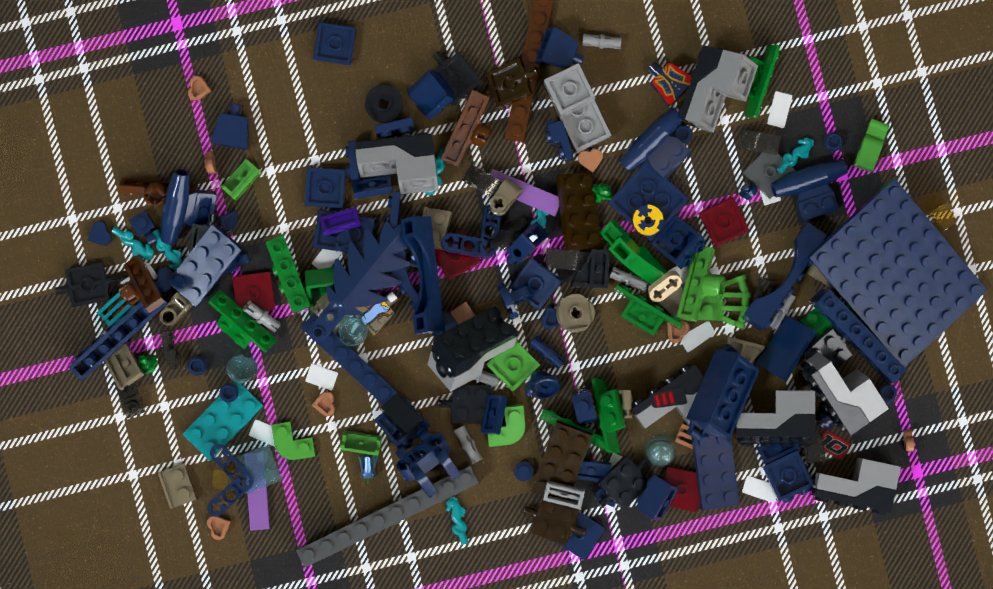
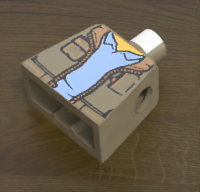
M392 291L384 296L387 298L385 302L371 306L353 307L362 312L361 315H358V318L373 336H376L395 314L390 306L398 298Z

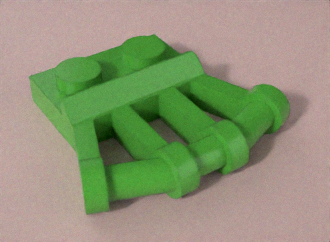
M745 274L725 281L726 286L738 282L741 293L724 292L719 298L704 297L697 320L723 321L744 330L746 326L744 325L745 320L741 317L749 307V298H751V293L745 281ZM723 297L742 298V306H723ZM722 311H741L737 321L722 316Z

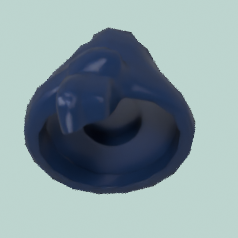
M534 371L527 383L525 394L538 399L550 398L559 392L560 382L554 375H550L546 371Z

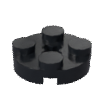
M378 85L368 92L365 109L370 118L378 123L393 122L400 116L403 110V99L396 88L388 85ZM384 99V101L388 100L390 102L387 109L379 107L381 104L380 100Z

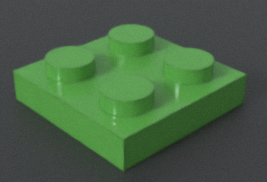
M517 341L514 347L493 357L486 364L512 392L540 366Z

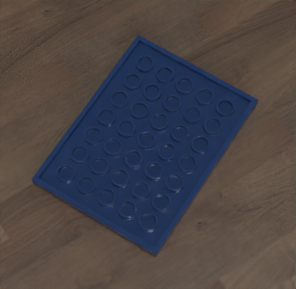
M895 178L888 181L807 256L873 335L904 367L988 291Z

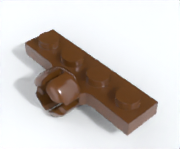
M474 89L471 90L444 148L441 160L458 167L469 144H474L478 147H483L486 144V138L483 136L489 137L491 129L488 125L481 123L480 118L489 101V96Z
M122 178L119 184V193H124L125 195L143 194L147 204L153 206L155 203L158 207L164 204L166 190L170 182ZM189 183V193L198 190V184Z
M139 254L123 265L130 280L122 284L118 290L121 297L128 301V305H134L141 299L145 309L151 313L165 303L143 258Z

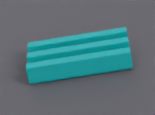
M119 292L96 312L108 326L112 325L133 306L127 305L114 318L109 320L108 318L126 302V300L122 299L106 315L104 314L121 297Z

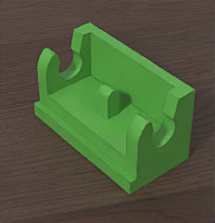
M245 159L221 188L237 201L262 172Z
M344 430L340 450L379 456L382 436Z

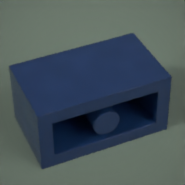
M654 474L648 480L644 493L638 497L635 508L653 520L661 521L680 487L663 476Z

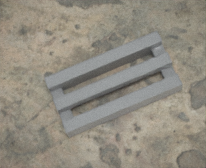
M548 480L543 500L581 510L585 489ZM563 491H568V492L580 494V496H579V495H575V494H571V493H567V492H563ZM550 493V494L558 495V496L565 497V498H571V499H575V500H579V501H578V503H577V502H573V501H569V500H565V499H561V498L549 496L548 494Z

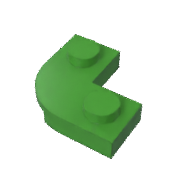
M523 404L505 406L506 424L501 426L500 435L488 434L489 447L510 445L517 442L523 436L525 431Z
M291 422L271 425L275 448L282 457L297 460L316 456L313 437L294 440Z

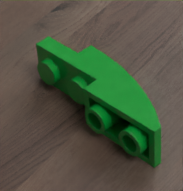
M611 220L600 232V235L611 246L609 248L610 252L643 280L652 284L667 273L644 246L639 247L615 220Z

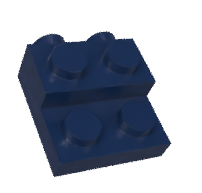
M557 119L546 122L547 130L545 131L547 143H551L552 147L559 146L557 150L560 160L564 159L565 163L572 162L574 157L563 121L558 122Z
M674 215L650 244L679 269H682L692 263V257L696 252L700 253L703 251L706 240L682 219Z
M402 395L400 398L422 418L420 423L422 427L409 440L382 413L374 421L398 449L403 446L405 450H408L414 444L413 440L418 437V434L424 429L428 431L427 428L430 425L406 397Z
M798 450L762 467L778 502L783 501V503H787L794 499L793 495L799 492L801 495L811 491L810 487L814 486Z

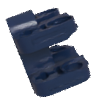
M424 429L418 434L422 440L420 444L408 453L403 446L395 451V454L400 459L396 464V468L406 481L416 479L427 496L431 498L436 494V489L425 475L428 471L440 463L452 479L458 478L461 474L447 455L450 451V446L443 435L440 433L430 435Z

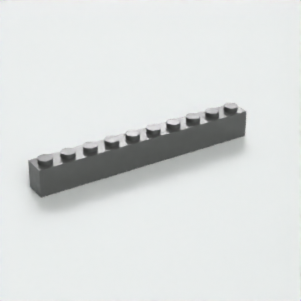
M471 465L459 470L461 475L456 479H452L449 475L433 483L436 494L431 498L427 496L423 489H420L297 549L296 552L304 568L478 484L479 481Z

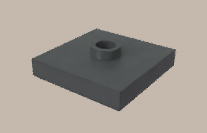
M769 145L743 174L752 183H755L757 188L766 197L771 199L774 196L771 183L796 170L789 166L783 174H780L777 168L783 162V158Z

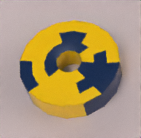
M653 205L641 206L633 215V226L642 235H654L663 226V215ZM645 217H650L651 223H645Z

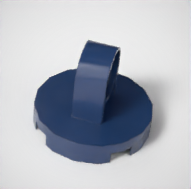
M504 282L496 285L498 292L500 291L506 311L510 315V319L518 318L519 316L514 305L524 302L533 296L530 287L526 286L509 293Z

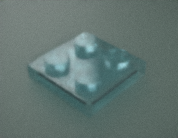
M269 444L236 457L254 477V485L246 494L283 480ZM241 469V471L238 473L239 477L242 479L241 483L242 485L249 486L248 481L250 480V478H244L241 475V473H243L244 471Z

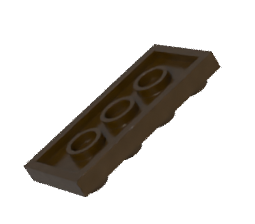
M592 172L556 175L565 251L602 248L595 192L592 191Z
M557 420L531 491L544 496L548 480L574 487L593 433ZM550 493L548 494L549 496L569 500V498L561 497Z

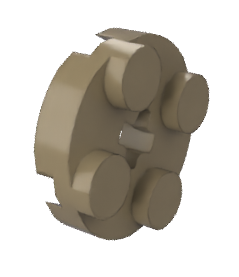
M571 294L558 302L556 317L563 330L577 333L586 330L591 322H593L595 310L591 301L587 300L583 295ZM573 308H575L576 311H579L577 319L574 318V316H572L571 314Z

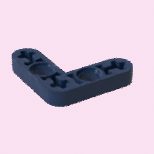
M490 204L487 205L482 213L479 238L448 233L441 239L442 249L450 253L483 259L491 258L497 250L501 216L494 215L492 222H488L491 215L487 212L491 210ZM485 227H492L495 232L494 235H487ZM450 238L451 242L458 243L459 240H461L459 249L457 248L458 244H452V246L449 247L448 243L445 241H447ZM487 241H490L489 249L492 251L487 254L483 248L487 245ZM464 242H471L474 247L473 250H466Z
M216 444L211 448L210 456L232 482L208 503L207 509L212 516L222 515L254 485L252 474L223 444ZM216 448H222L224 450L222 454L225 456V458L228 455L231 457L230 459L226 460L223 465L221 464L223 458L221 456H215ZM230 461L235 462L238 466L234 473L227 470V464ZM242 469L244 472L241 475L244 478H250L248 481L249 486H242V479L239 476L235 479L233 476L237 475ZM228 489L235 490V499H227L226 491ZM222 496L223 500L229 505L226 506L224 503L220 506V512H213L214 506L212 504L220 503L222 500L219 497Z

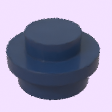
M679 125L673 133V137L686 144L692 139V130L687 125Z
M832 132L825 136L823 144L828 151L835 152L842 147L843 140L838 133Z
M749 182L744 184L740 189L739 195L746 200L753 198L758 192L757 185Z
M196 356L189 360L188 370L191 374L199 376L205 373L207 363L202 357Z
M227 383L220 388L219 395L223 401L230 403L238 398L239 390L234 384Z
M883 384L878 389L885 403L895 400L897 391L893 385Z
M826 412L823 414L819 413L818 416L820 418L817 421L823 429L827 428L830 430V427L834 425Z
M520 462L516 465L514 474L518 480L527 481L533 476V467L527 462Z

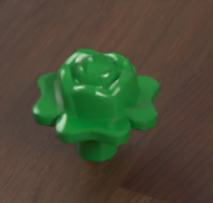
M600 183L599 185H593L592 191L595 192L596 202L600 203L602 199H612V189H610L608 184Z
M148 354L146 357L144 355L139 357L138 361L143 373L148 374L155 371L158 363L156 355L151 356Z

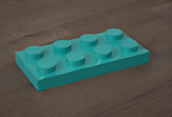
M237 379L232 384L237 386L239 390L238 398L234 402L228 403L219 396L182 434L209 461L212 460L210 456L211 448L216 444L226 446L264 406ZM217 448L215 449V451H216L215 456L222 450V448H221V449H217Z

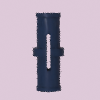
M538 336L529 344L542 355L543 359L546 358L557 369L566 361L553 350L552 346H548Z

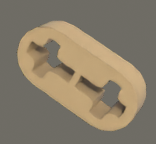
M669 271L652 283L648 288L651 300L660 302L675 292L682 284L679 273ZM672 278L673 280H676V282H669V279ZM657 290V291H660L661 293H660V294H657V293L654 294V291Z

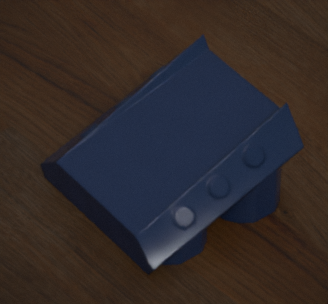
M429 69L407 90L409 97L429 120H432L445 106L454 101L453 89L440 73Z

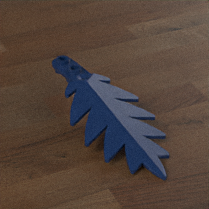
M386 221L379 243L371 231L366 229L363 242L364 258L354 243L349 241V274L339 259H335V292L330 286H327V297L330 303L309 329V336L313 341H324L344 315L358 316L362 314L361 311L353 307L371 306L387 301L386 297L368 290L385 289L402 284V281L380 273L399 270L411 265L409 261L393 255L409 248L403 239L401 224L393 229L390 223ZM328 314L334 315V319L332 321H329L327 319ZM316 329H321V336L315 334Z

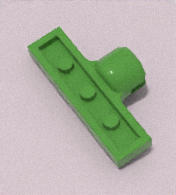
M705 247L700 253L696 252L692 257V263L688 270L677 313V318L680 320L697 322L703 298L707 296L719 298L724 294L726 286L724 277L718 274H710L715 252L713 247Z

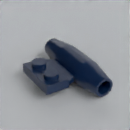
M674 107L656 119L630 145L619 161L626 170L631 172L646 160H649L650 166L665 180L692 153L678 138L671 137L682 122L678 118L679 112Z
M843 159L817 163L791 172L771 183L773 195L777 198L798 194L796 204L801 221L837 210L839 208L834 191L827 184L847 174V165Z
M183 169L174 170L166 190L163 205L161 241L169 245L176 243L184 223L191 227L192 223L195 222L201 224L208 223L209 213L214 211L217 196L215 191L196 190L189 193V172Z

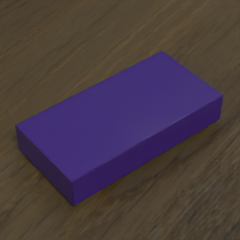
M356 207L319 217L324 236L361 226Z

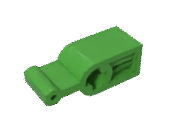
M874 119L870 120L854 161V167L870 173L874 171L890 125Z

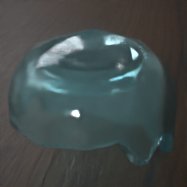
M348 317L343 320L338 329L339 340L346 346H357L363 343L368 334L365 321L359 317Z
M243 354L230 358L226 364V373L232 381L246 383L257 373V364L254 358H246Z
M662 435L652 437L646 444L647 459L652 465L659 467L671 463L675 454L672 441Z

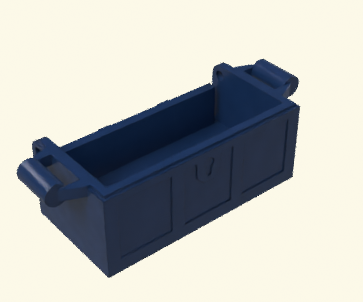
M726 344L722 350L716 349L686 417L690 421L687 433L696 440H701L705 433L730 439L759 373V369L741 356L730 344ZM694 425L701 429V431L698 432L696 429H694Z

